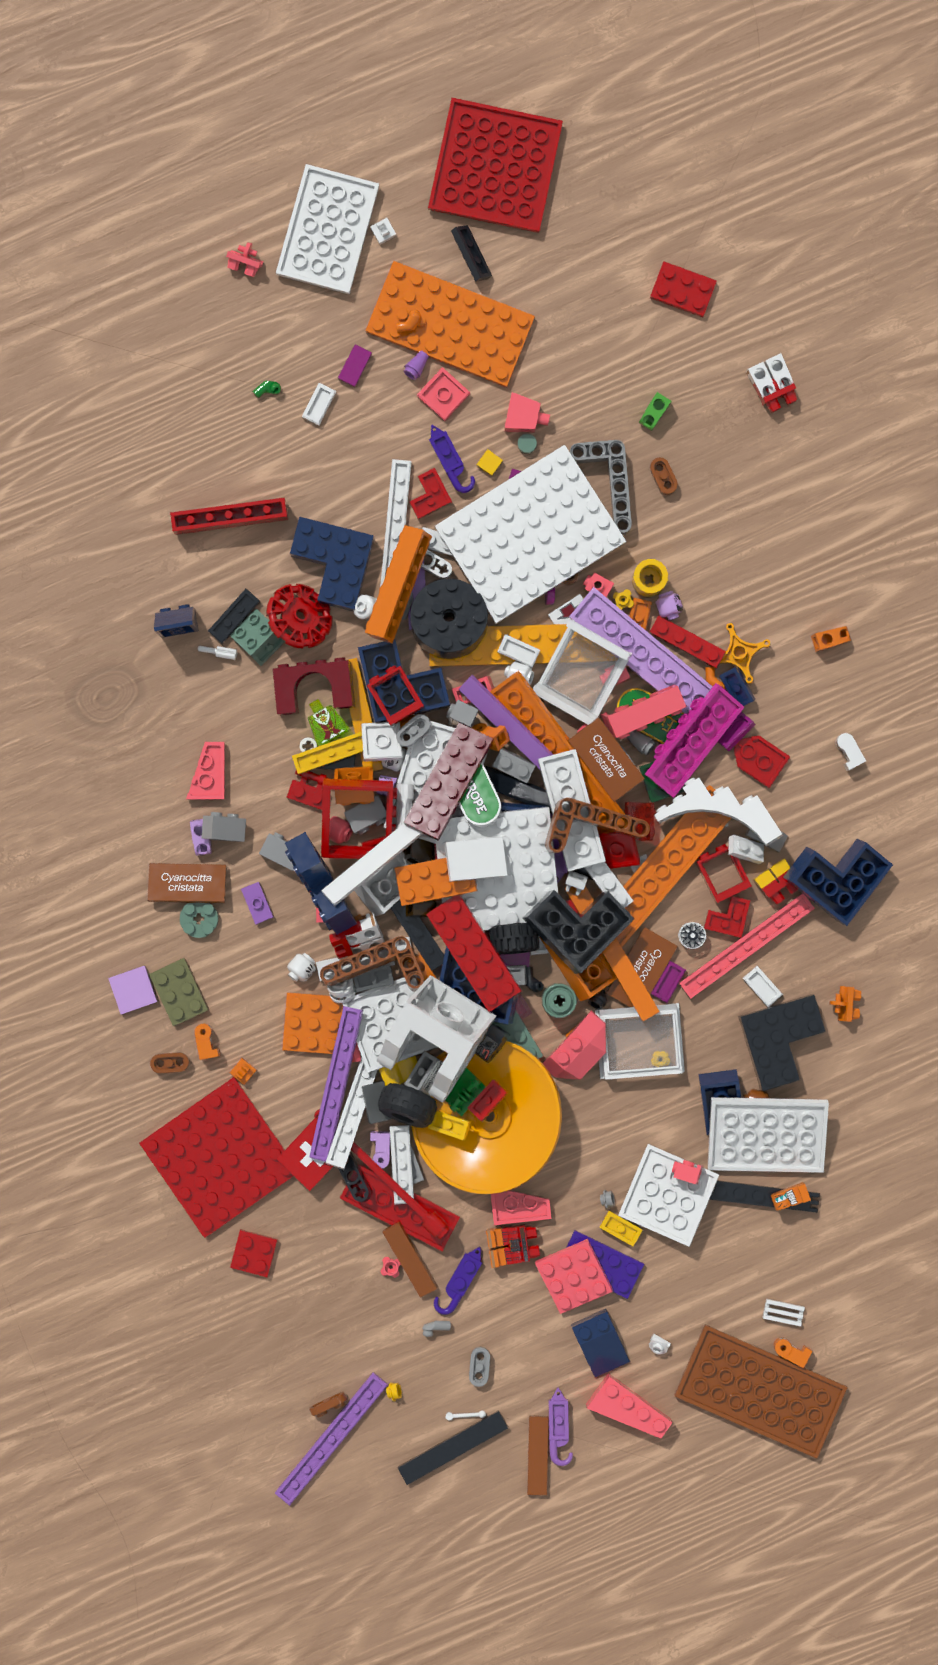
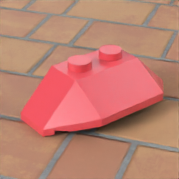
M591 1010L543 1062L549 1073L555 1078L581 1080L606 1053V1023Z

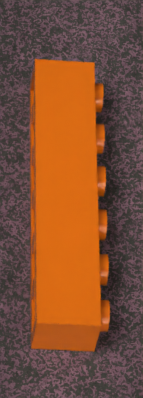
M404 525L399 535L397 547L393 551V557L386 570L384 582L379 589L378 598L373 605L372 614L366 624L365 633L374 639L389 643L394 641L432 538L423 529Z

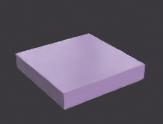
M146 966L108 978L120 1014L158 1002Z

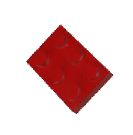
M663 261L650 298L703 318L717 280Z

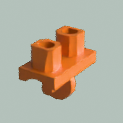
M840 986V992L836 994L835 1001H830V1005H835L838 1021L852 1022V1020L860 1018V1010L853 1008V1001H860L861 991L854 989V987Z

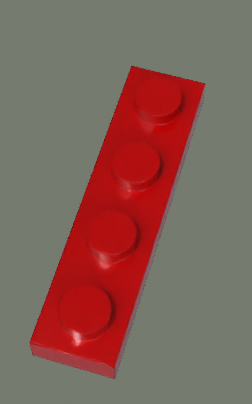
M659 615L649 631L650 634L716 669L726 653L725 650Z

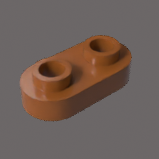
M661 457L655 458L651 462L650 472L660 492L670 495L677 489V479L666 459ZM656 466H662L663 470L657 471ZM664 483H670L671 487L665 488Z
M182 1052L157 1054L152 1057L150 1066L156 1073L182 1072L188 1068L189 1058ZM178 1058L183 1060V1065L179 1066L177 1064ZM158 1060L164 1061L163 1067L158 1066Z
M340 1392L314 1404L309 1410L312 1416L316 1415L319 1418L327 1414V1410L330 1408L338 1409L344 1406V1401L347 1400L344 1392Z

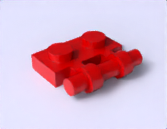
M310 771L299 774V776H302L300 782L292 780L286 798L322 810L323 779L330 778L325 774L321 773L319 775ZM310 779L318 782L317 787L307 785V780Z

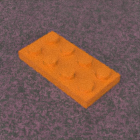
M446 858L395 868L401 906L478 891L476 879L449 882Z

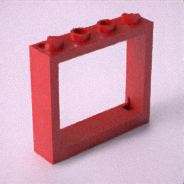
M323 779L321 858L361 859L374 848L372 846L329 845L331 790L387 791L386 837L396 830V824H392V817H396V806H393V799H397V788H393V781Z

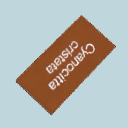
M599 717L568 739L569 743L576 749L578 755L614 802L645 779Z
M149 863L148 902L225 903L226 864Z
M644 927L627 957L648 993L651 994L678 946ZM618 979L613 981L606 994L629 1007H633Z

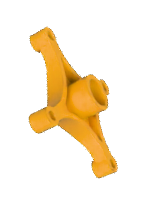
M728 623L726 628L730 633V644L720 664L727 663L738 666L744 673L747 684H752L753 677L749 671L750 661L757 651L762 648H769L771 645L770 641L765 639L760 643L745 642L736 635L734 625Z

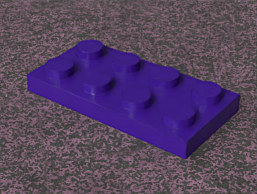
M574 1230L566 1248L588 1239L613 1288V1292L628 1299L644 1263Z

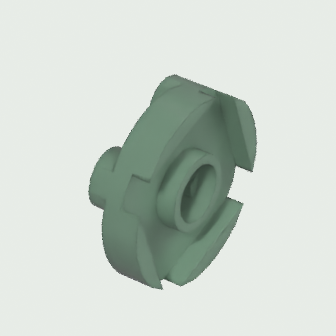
M187 903L180 913V925L183 931L195 938L207 937L218 925V912L211 903ZM197 913H201V916L204 917V921H201V924H197V921H194Z

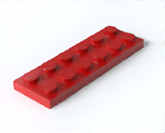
M461 895L451 897L426 914L488 1012L493 1011L522 992Z
M358 1164L371 1189L370 1199L366 1202L356 1201L347 1185L340 1199L390 1225L400 1221L407 1234L443 1252L460 1216L413 1192L414 1200L427 1212L433 1213L435 1211L448 1223L447 1226L450 1230L440 1240L437 1237L434 1238L422 1226L424 1223L422 1218L408 1204H395L394 1191L372 1170ZM353 1171L349 1179L351 1182L357 1180L358 1175L356 1171ZM359 1184L354 1185L353 1187H358L360 1190L358 1196L364 1198V1193L366 1191L361 1190Z

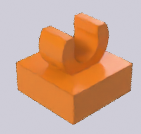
M241 1058L230 1074L245 1085L257 1069L244 1058Z

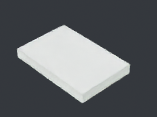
M503 837L445 843L449 882L507 876Z

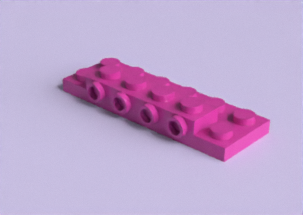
M717 683L714 684L704 698L700 697L692 701L690 711L679 718V725L676 729H671L667 733L666 737L668 739L665 743L656 747V754L653 757L656 760L645 773L648 778L673 798L744 708L742 704Z

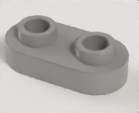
M422 714L413 717L397 732V742L403 747L412 746L430 730L431 722L429 718ZM419 722H424L425 726L419 728L418 724ZM406 734L410 735L408 741H404V735Z
M482 1346L473 1349L470 1359L469 1380L474 1386L478 1387L485 1385L489 1376L490 1353ZM483 1353L484 1358L478 1359L477 1354ZM477 1372L482 1373V1377L480 1379L475 1377V1374Z

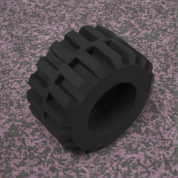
M527 923L498 925L489 930L490 941L499 955L532 952L540 948L538 934Z

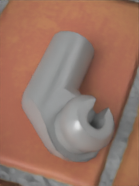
M433 1321L424 1324L422 1328L423 1335L431 1337L433 1336V1330L450 1331L451 1323L450 1321Z

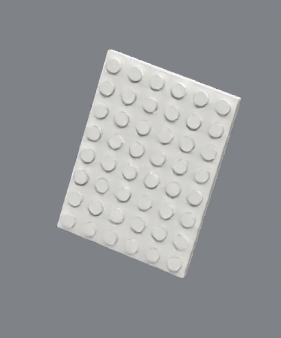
M565 445L435 525L436 530L477 593L482 595L487 610L496 624L626 543L625 538Z

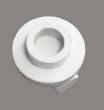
M653 1334L649 1347L655 1354H665L671 1343Z

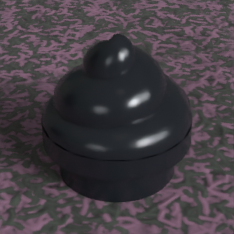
M602 989L589 998V1005L595 1009L605 1007L607 1004L605 990Z

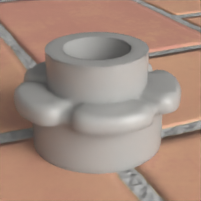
M604 1190L603 1194L600 1195L601 1205L609 1209L615 1206L614 1194L612 1191Z

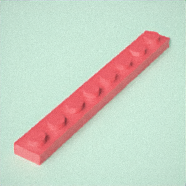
M803 893L679 982L680 986L690 999L815 908Z

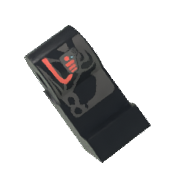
M491 1024L487 1035L477 1047L475 1054L485 1062H491L501 1050L510 1034L498 1025Z

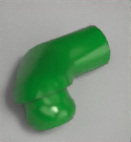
M266 380L252 392L257 398H260L264 393L279 394L281 386L277 382Z

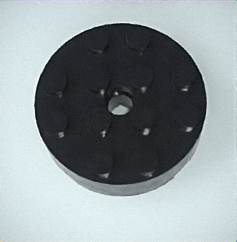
M457 579L437 580L425 586L413 601L410 615L414 638L422 649L433 654L435 657L443 659L463 657L474 651L485 637L488 624L487 606L482 595L477 593L472 585ZM448 616L454 619L450 622L445 621Z

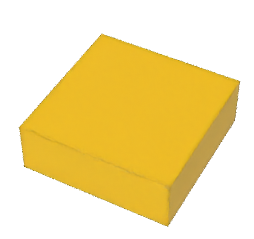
M487 449L476 466L490 476H493L503 460Z

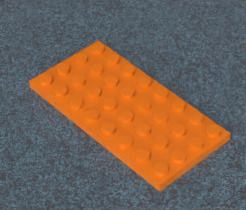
M393 261L365 331L368 334L414 352L423 351L432 359L507 388L535 316ZM418 310L421 315V321L416 329L397 332L396 323L406 322L410 312Z

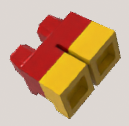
M785 858L753 879L766 898H770L776 905L785 899L779 891L783 887H786L790 894L798 890L783 878L790 869Z

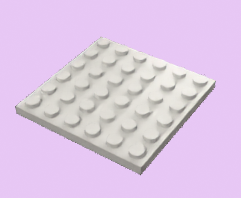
M549 807L500 812L498 819L486 827L469 823L465 816L451 817L439 841L436 840L437 858L441 859L446 858V842L503 837L507 876L476 879L478 891L461 895L483 930H490L494 926L526 923L522 918L549 891L555 890L558 893L554 853L548 852L545 847L551 823ZM451 897L442 898V903H444Z

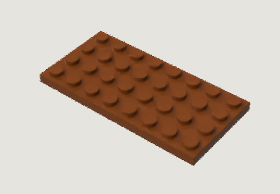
M704 1324L674 1396L817 1459L848 1387Z

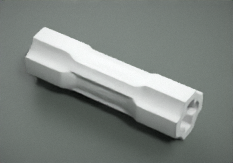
M397 784L396 829L404 824V820L413 806V784Z

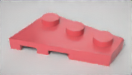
M225 742L204 743L186 800H225Z
M511 1190L491 1194L494 1225L552 1219L550 1200L548 1198Z

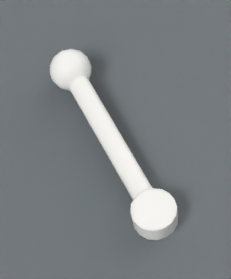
M485 1411L463 1414L446 1413L447 1420L461 1417L484 1418L486 1416Z

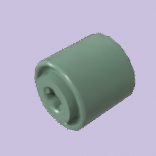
M554 983L548 986L541 997L544 1010L555 1018L569 1016L575 1010L577 1004L574 990L563 983ZM558 995L561 998H565V1001L562 1002L563 1006L554 1003Z

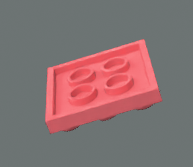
M588 1239L535 1262L560 1314L613 1292V1288Z

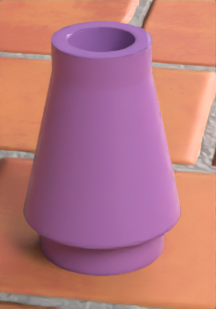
M419 351L404 366V374L413 380H416L417 377L419 378L429 356L425 352Z

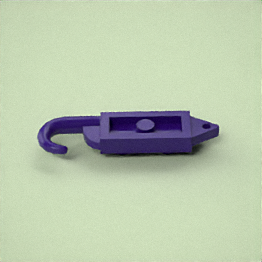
M431 425V439H429V442L453 487L460 493L470 492L475 486L474 476L470 477L471 483L469 486L463 487L457 477L464 470L463 462L447 432Z
M480 1246L469 1253L465 1252L446 1285V1293L452 1298L449 1306L444 1309L439 1307V1298L435 1297L434 1308L438 1313L448 1315L456 1309L482 1264Z

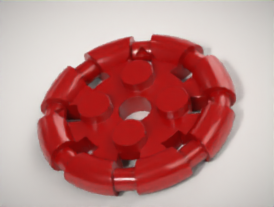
M288 584L277 589L274 592V596L269 599L266 616L269 617L270 621L268 624L277 638L283 639L285 644L298 649H303L307 646L308 648H313L321 644L326 639L325 636L329 635L333 623V616H330L331 608L328 604L318 602L319 594L312 587L303 584H296L295 586ZM293 593H296L298 598H294ZM296 612H302L305 618H298ZM286 628L292 632L291 635L285 632ZM305 634H307V639H303Z

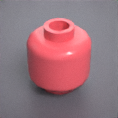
M333 816L330 819V841L337 844L347 842L352 835V828L349 822L338 816Z

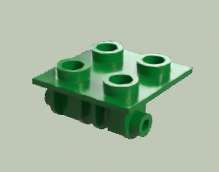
M466 1067L445 1101L450 1105L451 1110L463 1116L468 1110V1106L486 1086Z

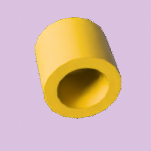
M656 559L642 561L637 565L632 575L634 589L644 597L658 595L668 581L666 567ZM653 576L652 581L654 583L645 584L646 579L644 577Z

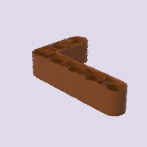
M564 798L556 803L545 847L550 853L562 852L566 846L573 819L634 838L648 835L650 826L642 819L576 799ZM563 802L569 803L570 810L568 812L562 809ZM582 807H585L588 810V816L586 818L582 817L580 814V810ZM600 813H604L606 815L607 819L605 823H601L599 821ZM619 818L625 822V826L622 829L617 825ZM559 820L565 824V828L562 831L558 830L556 826ZM637 824L643 827L641 834H638L635 830ZM553 839L559 841V848L557 850L551 846Z
M403 936L393 938L331 963L320 971L323 983L327 986H334L397 960L411 991L415 992L425 982L408 939ZM399 943L407 945L402 951L397 950L396 946ZM382 950L389 952L385 958H380L378 954ZM362 958H370V963L362 965L360 963ZM411 960L414 964L411 968H405L403 966L404 962ZM345 965L353 966L352 970L348 973L342 971ZM327 972L335 974L331 980L324 978ZM413 978L421 980L418 986L410 984Z

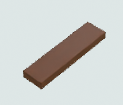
M400 1221L384 1229L382 1233L420 1298L436 1290L438 1287Z
M529 1416L527 1495H547L548 1416Z

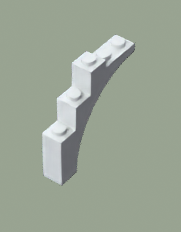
M691 778L685 782L683 790L686 795L683 796L681 794L672 800L673 803L668 807L663 805L656 810L657 814L654 815L660 824L672 817L686 813H718L746 825L761 839L766 847L783 836L757 795L745 798L742 801L743 804L740 805L729 787L724 788L722 786L713 792L714 795L711 797L700 778L696 780Z

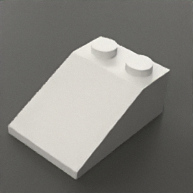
M403 852L354 890L368 909L374 913V916L384 914L400 899L395 868L411 865L410 862L404 860Z

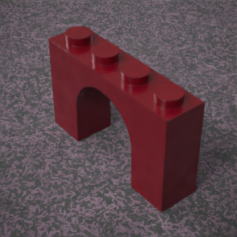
M345 657L335 658L334 662L316 660L315 664L308 665V662L296 663L297 666L289 667V664L277 665L278 668H273L277 715L299 714L297 689L300 682L311 674H322L329 680L332 687L334 709L355 708L351 662L346 660Z

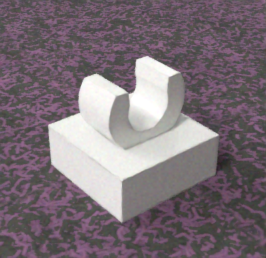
M388 218L370 226L379 245L396 237V233Z
M570 871L565 883L567 884L566 891L569 892L570 887L573 886L577 888L576 895H579L581 890H584L588 877Z

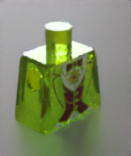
M319 699L309 704L314 714L308 717V721L318 747L350 731L349 726L332 705L324 708Z

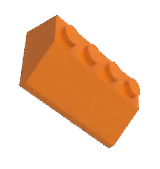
M539 937L580 1002L591 998L617 979L602 953L582 973L575 974Z

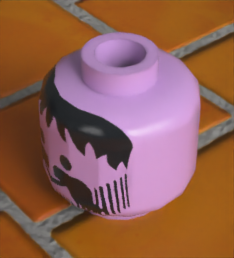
M673 591L658 595L659 599L656 600V606L660 617L668 618V620L678 618V614L683 611L680 596L677 593H673Z

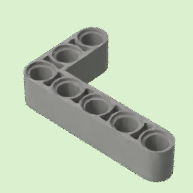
M608 440L572 445L570 454L577 464L608 461L612 518L616 526L621 521L625 522L628 528L626 530L619 529L623 536L628 534L632 522L626 453L623 442L620 440ZM618 446L621 449V453L613 454L611 448ZM600 448L602 454L595 456L592 453V449ZM580 449L583 452V456L575 457L572 452ZM614 465H620L623 471L621 473H615L612 467ZM622 484L624 491L617 492L614 489V485ZM624 503L626 509L619 511L616 509V504Z

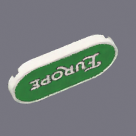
M481 763L459 803L466 820L480 827L493 824L498 819L501 811L500 799L483 763Z

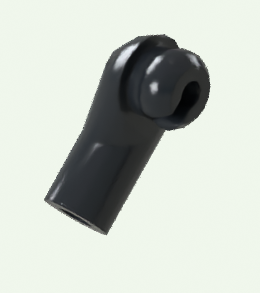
M526 967L527 984L525 986L533 992L542 991L544 984L533 977V967Z

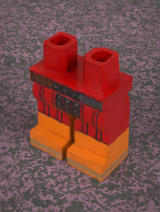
M524 1224L486 1230L492 1268L529 1262L530 1258L540 1256L539 1245L528 1246L527 1239L537 1238L536 1227H525Z

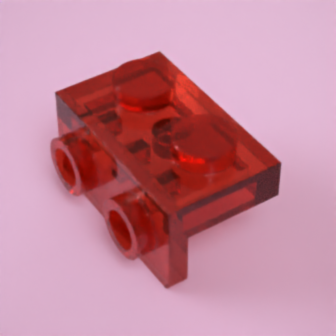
M625 802V815L642 819L650 826L648 835L635 838V841H653L655 835L654 815L656 811L652 802ZM637 824L635 827L638 834L643 832V827L640 824Z

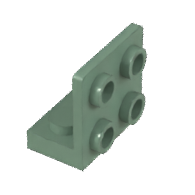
M255 609L230 636L262 666L285 641L274 635L269 627V620L258 609Z

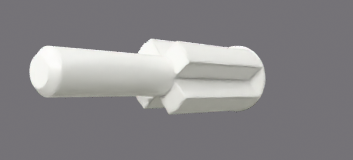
M198 646V651L216 654V657L236 660L237 649L217 646V649Z

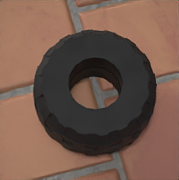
M389 1083L384 1086L378 1100L379 1111L382 1114L417 1128H426L430 1125L437 1110L434 1098L422 1091L397 1083Z

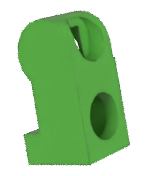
M657 392L639 423L652 431L672 401Z

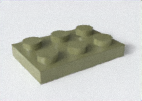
M185 958L149 974L173 1026L209 1010Z

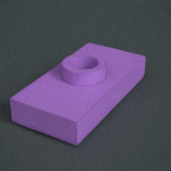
M259 882L241 889L255 924L273 918Z

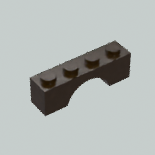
M418 838L404 849V860L411 864L433 860L435 852L433 842ZM431 900L406 905V917H428L426 914L436 908V902Z

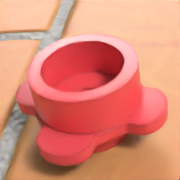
M384 1257L382 1260L384 1263L383 1268L380 1271L383 1276H393L394 1278L398 1277V1269L401 1265L398 1258L394 1260Z

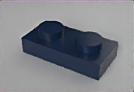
M738 666L719 675L728 693L740 704L745 706L755 700Z

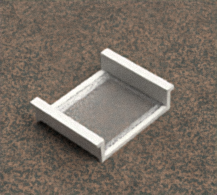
M569 619L566 625L568 627L540 681L534 685L533 690L542 699L582 722L590 724L599 717L633 653L622 649L575 622V620Z
M679 1003L656 1005L660 1012L642 1022L634 1007L595 1010V1014L606 1023V1053L599 1060L600 1079L668 1075L685 1072Z

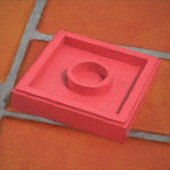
M442 367L417 394V397L443 421H446L470 395V392Z

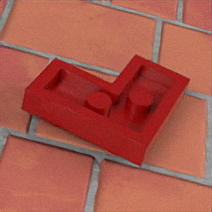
M435 468L418 476L426 494L409 503L419 520L452 503V500Z
M731 896L727 914L708 910L704 929L742 938L751 900Z

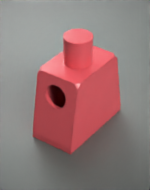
M512 392L504 431L534 433L537 424L548 426L550 414L539 412L541 403Z

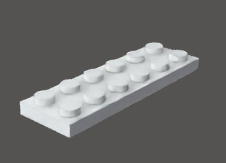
M576 749L538 759L552 815L556 803L560 799L572 798L590 804ZM563 802L562 809L565 812L570 810L568 802ZM582 807L580 810L581 816L584 818L588 816V810L585 807ZM573 819L566 846L562 851L567 871L605 862L597 827ZM559 820L556 826L558 830L562 831L565 828V824Z

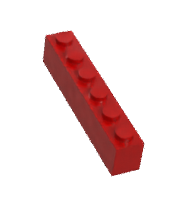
M285 497L170 512L172 531L175 535L289 520Z

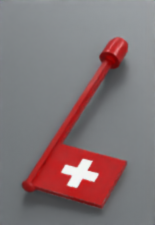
M320 1109L315 1112V1118L277 1158L309 1191L333 1167L325 1164V1161L309 1158ZM353 1141L351 1151L422 1218L424 1222L422 1226L434 1238L437 1237L440 1240L450 1230L447 1226L448 1223L435 1211L433 1213L427 1212Z

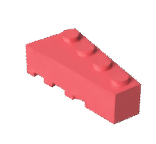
M671 685L650 694L648 699L643 697L634 700L630 707L629 705L617 707L613 714L609 715L607 712L600 714L604 725L613 737L623 739L630 736L629 732L637 730L638 732L646 729L649 723L654 722V724L664 721V717L669 714L672 716L683 712L682 709L686 707L679 687Z
M609 1373L586 1403V1408L658 1438H662L672 1424L670 1417Z

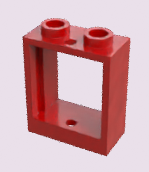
M395 665L385 671L387 674L382 677L377 675L369 680L370 684L367 685L390 726L397 724L424 708L401 666L396 667ZM400 675L415 702L390 716L375 688Z
M726 844L715 848L717 852L709 855V852L698 857L699 861L695 862L715 903H719L752 886L739 859L729 855L742 882L717 894L703 864L726 852L729 854V846H726Z

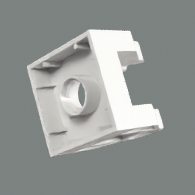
M430 975L406 1001L385 1039L377 1062L392 1070L395 1063L399 1062L415 1034L420 1035L448 1053L428 1092L429 1095L443 1103L474 1056L477 1047L488 1032L496 1015L488 1012L485 1008Z

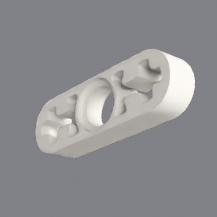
M427 550L425 555L431 556L433 561L430 565L422 563L421 568L440 579L449 578L452 573L451 564ZM436 560H438L437 565L442 568L444 565L447 566L448 573L440 574L439 568L435 567L434 570L431 568L435 565Z

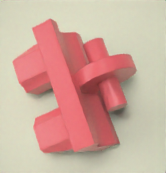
M248 242L246 247L239 245L238 251L244 252L243 254L233 250L227 252L226 257L229 258L227 268L238 271L242 262L247 264L244 274L254 277L258 269L263 266L264 261L249 256L256 257L257 251L252 250V243Z

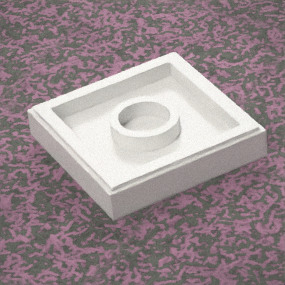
M388 722L361 723L364 762L402 760V746L396 739V734L400 729V722L393 726H390Z

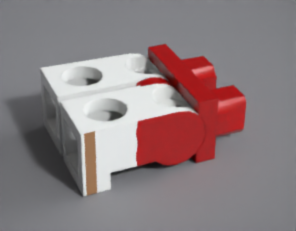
M781 353L747 369L746 374L756 389L762 405H766L771 413L781 408L777 400L781 397L784 398L787 405L797 401L796 386Z
M373 912L366 914V919L356 922V925L342 933L329 935L330 942L335 949L338 959L349 957L385 942Z

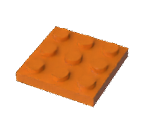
M287 992L282 1050L333 1054L344 1007L343 1003L334 1002L328 995Z

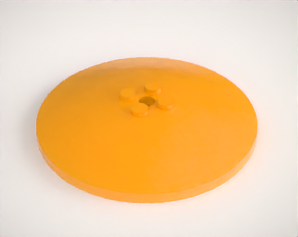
M506 1041L491 1062L487 1063L474 1054L467 1065V1068L485 1086L495 1079L508 1092L493 1110L495 1114L493 1121L490 1122L487 1119L480 1121L469 1109L463 1116H460L457 1112L450 1109V1105L446 1101L442 1103L435 1099L438 1111L471 1122L466 1140H460L428 1129V1126L426 1128L412 1126L417 1148L429 1168L443 1181L463 1191L477 1194H494L509 1191L523 1185L542 1170L558 1143L562 1124V1108L559 1092L551 1074L544 1064L530 1051L513 1042ZM444 1051L436 1058L444 1062L448 1053Z

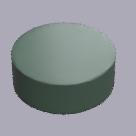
M523 434L518 439V449L522 453L529 454L536 449L537 441L533 435Z

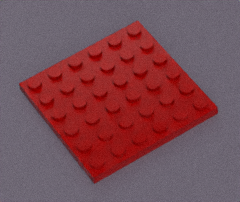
M451 97L428 210L539 233L563 121Z
M235 1077L139 1142L204 1238L293 1177L277 1160L284 1152V1147Z

